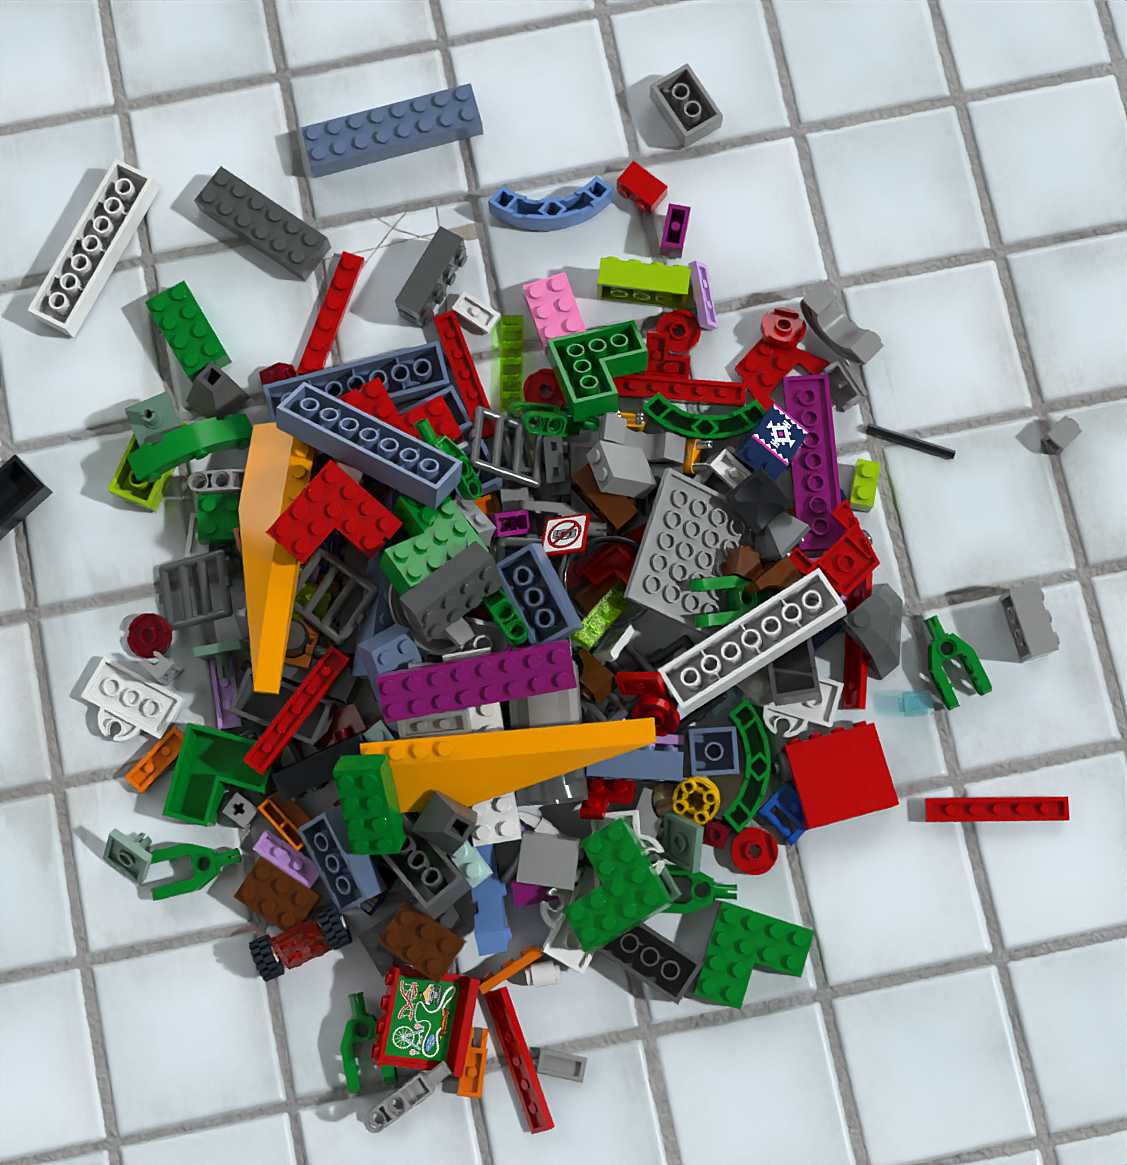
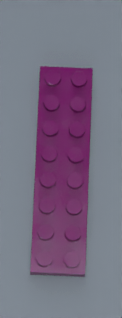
M828 374L783 377L782 380L785 410L810 430L790 461L795 518L808 524L811 528L805 535L806 539L798 545V549L801 552L828 551L845 534L844 529L830 516L831 512L841 504L829 376Z
M568 639L376 674L385 723L577 688Z

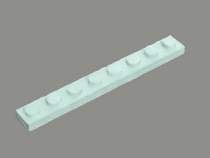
M384 720L378 721L363 734L368 742L397 740L390 728L386 726ZM469 838L454 854L445 850L472 888H475L493 873Z

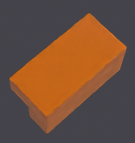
M279 792L272 798L268 797L258 809L296 851L302 852L306 846L297 829L311 821L312 818L296 801L291 802L290 799L283 801Z

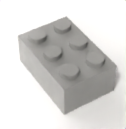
M688 63L650 85L649 97L684 149L721 128L722 113Z
M1036 582L1010 589L999 597L1020 663L1041 658L1059 650V637L1052 630L1050 624L1052 623V617L1049 610L1045 609L1043 603L1044 594Z

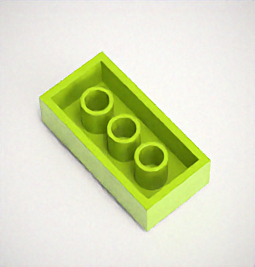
M613 256L601 258L597 282V299L685 310L691 269L686 268L684 265L665 266L660 262L642 263L637 259L624 261Z
M181 422L182 427L187 425L186 423ZM133 433L108 491L119 499L156 513L176 467L162 474L161 478L155 482L138 481L126 457L140 448Z

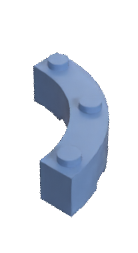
M595 176L588 184L568 197L532 200L502 185L488 200L489 213L519 228L538 231L565 229L581 224L603 211L613 201L614 188Z
M470 833L468 838L473 844L472 833ZM495 843L476 846L477 851L493 871L479 885L471 888L472 900L477 915H474L475 939L479 956L508 951V941H512L510 926H507L504 903L507 887L505 881H500L501 875Z

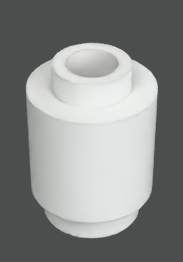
M553 960L531 963V966L525 967L528 986L534 985V988L557 984V979L561 978L559 964L554 965Z

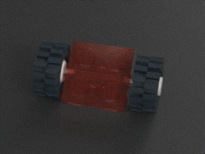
M334 903L317 911L322 927L313 918L272 938L269 934H266L249 942L253 961L265 982L285 974L282 961L290 970L316 957L323 956L333 949L337 950L352 943L353 939L346 919H344L343 913L339 914Z

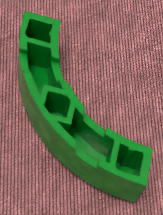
M659 392L639 410L648 420L664 431L675 432L686 439L698 438L701 441H720L742 435L752 430L766 412L755 399L743 408L729 414L719 416L695 415L673 405Z
M230 414L225 416L224 420L217 421L216 417L186 425L163 435L164 440L155 445L147 443L126 457L138 481L155 482L161 478L162 474L190 460H200L208 456V454L218 451L248 448L251 442L253 427L247 415Z
M747 699L727 716L731 724L736 726V732L741 741L744 754V775L740 790L734 802L721 816L736 834L749 823L757 812L766 793L770 775L768 739L759 716Z

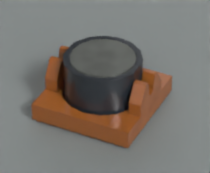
M291 618L284 665L309 671L320 631L309 622Z

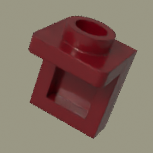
M281 362L259 372L262 385L297 376L293 365Z
M712 818V821H707L704 827L702 844L723 850L730 827L725 826L726 822L720 819Z

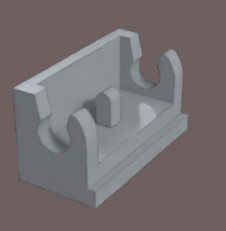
M844 356L824 368V371L820 373L828 374L830 392L843 412L864 401L868 395Z
M153 651L154 656L159 659L157 664L152 665L145 658L139 662L157 681L167 686L185 670L182 666L176 664L170 658L164 657L157 651Z

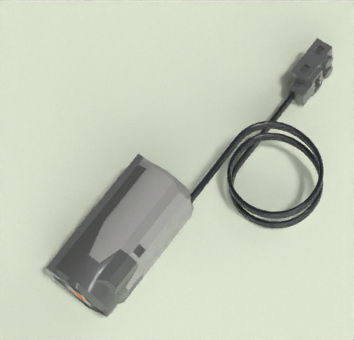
M562 435L543 437L548 487H552L553 497H557V502L561 503V496H571L568 459L564 460V458L568 457L567 441H562ZM601 536L586 541L585 549L599 543L617 542L628 545L638 551L640 545L633 540L620 536ZM572 553L569 556L563 571V587L569 599L567 586L568 572L573 560L579 553ZM573 605L578 617L586 622L589 618L581 614ZM644 608L636 616L625 621L609 623V625L603 622L598 623L603 627L623 626L639 619L648 609ZM571 635L567 639L569 640L577 688L509 700L511 730L582 724L578 666L573 661ZM586 767L516 790L517 807L556 805L587 800Z

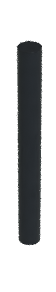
M870 423L866 429L868 433L953 459L956 453L955 450Z

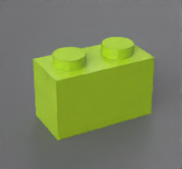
M858 459L854 464L848 497L852 510L869 513L873 508L880 462Z

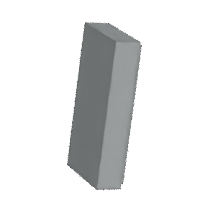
M540 1048L536 1073L583 1083L587 1057Z

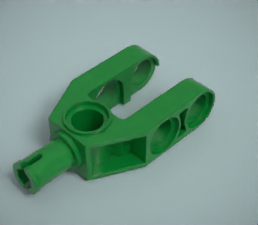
M514 401L507 409V415L522 421L523 428L532 434L562 435V437L579 435L580 429L597 431L599 428L598 417L574 422L568 408L556 405ZM518 407H522L523 414L521 417L515 418L514 411ZM528 423L536 426L529 428Z
M428 418L416 422L414 427L417 429L423 442L463 462L461 480L456 486L463 499L474 500L480 498L482 495V485L466 454L446 435H435L428 422ZM469 484L473 488V494L470 493ZM453 490L449 494V497L452 499V501H454L455 499V493Z
M735 575L688 581L691 592L723 589L728 594L727 603L730 612L697 615L694 618L695 628L729 625L758 607L759 604L772 598L767 597V595L775 594L769 590H760L750 595L744 588L750 582Z
M501 587L487 598L485 596L482 597L483 601L481 602L490 617L493 618L512 649H517L518 644L524 643L525 640L529 641V631L525 622ZM518 627L515 632L511 633L513 628Z
M937 615L924 620L923 622L933 639L931 640L932 643L928 644V672L946 708L952 710L960 706L952 689L954 686L952 683H949L942 669V662L953 658L955 655L959 656L976 692L980 696L991 692V683L975 650L954 633L945 634ZM942 644H947L950 647L949 655L941 652Z
M185 843L149 852L153 855L151 864L172 861L174 858L191 856V866L195 874L192 879L151 889L153 901L201 890L221 873V867L241 863V856L231 858V856L240 854L239 849L235 848L218 853L216 849ZM204 857L209 860V867L206 870H203L200 866V862Z
M665 865L671 877L691 879V901H673L674 904L660 913L690 914L712 904L715 898L737 900V893H727V891H737V884H716L713 878L701 871L692 874L677 865ZM700 883L708 888L707 895L702 898L696 896L694 892L695 886Z
M363 992L348 995L353 1016L347 1021L340 1046L350 1094L362 1092L358 1075L360 1068L359 1065H356L353 1050L355 1042H364L371 1038H374L377 1042L378 1034H376L378 1019L374 1014L367 1013ZM359 1023H364L368 1026V1035L362 1036L357 1032V1025ZM382 1064L381 1070L385 1086L398 1084L396 1066Z

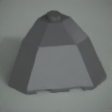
M888 583L867 598L839 623L870 658L868 666L881 680L900 663L903 600Z

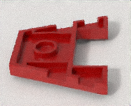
M761 338L735 366V370L742 382L746 383V389L753 399H756L767 411L775 402L769 395L782 382L783 377H787L797 365L809 375H819L824 371V368L829 366L830 362L799 348L789 349L787 347L767 344Z
M845 499L831 512L830 516L846 533L815 563L810 561L797 547L792 550V554L788 558L799 573L804 576L819 568L835 592L846 597L880 562L869 540L865 537L859 526L860 523L857 517L854 516L849 502Z

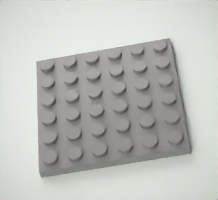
M667 468L664 470L623 598L709 638L728 625L695 628L694 618L697 615L730 612L727 603V591L717 589L707 592H691L688 581L724 577L723 573L728 550L737 548L739 545H746L755 552V533L727 502L724 495L671 468ZM767 562L761 563V565H762V567L764 568V570H765V569L769 566V564H770V563H767Z

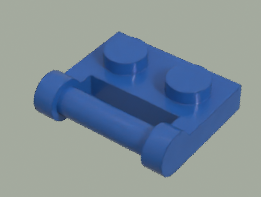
M784 782L757 810L756 814L760 818L764 817L786 838L785 842L791 846L805 832L802 823L805 821L797 793ZM773 806L797 827L793 832L770 811Z

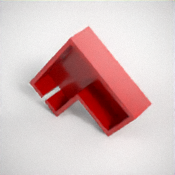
M377 377L360 386L362 391L358 392L357 389H354L338 398L421 441L422 439L414 424L421 419L428 418V422L435 435H446L456 445L464 442L463 434L442 395L400 416L383 383Z
M330 459L265 533L301 564L310 557L333 529L371 560L386 544L383 539L389 540L403 523Z

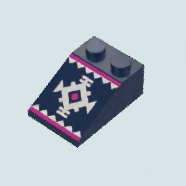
M773 402L732 455L752 473L762 467L775 482L787 467L810 430L780 405Z

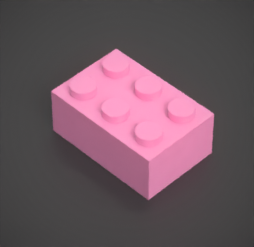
M565 272L522 286L523 296L545 355H548V339L586 331Z

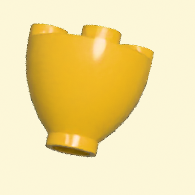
M702 776L689 777L680 782L674 790L673 810L699 825H703L711 820L719 809V790L715 783L708 778Z

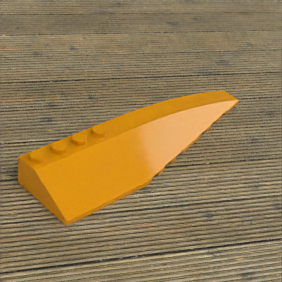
M276 422L253 425L238 511L254 691L279 695L301 563L265 532L315 477L319 450L277 429Z
M654 718L367 742L360 744L361 755L388 754L401 813L423 811L435 790L469 807L655 743L656 731Z

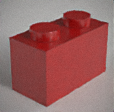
M632 161L617 179L616 189L618 193L625 199H631L642 212L646 211L650 215L667 196L668 186L635 161Z

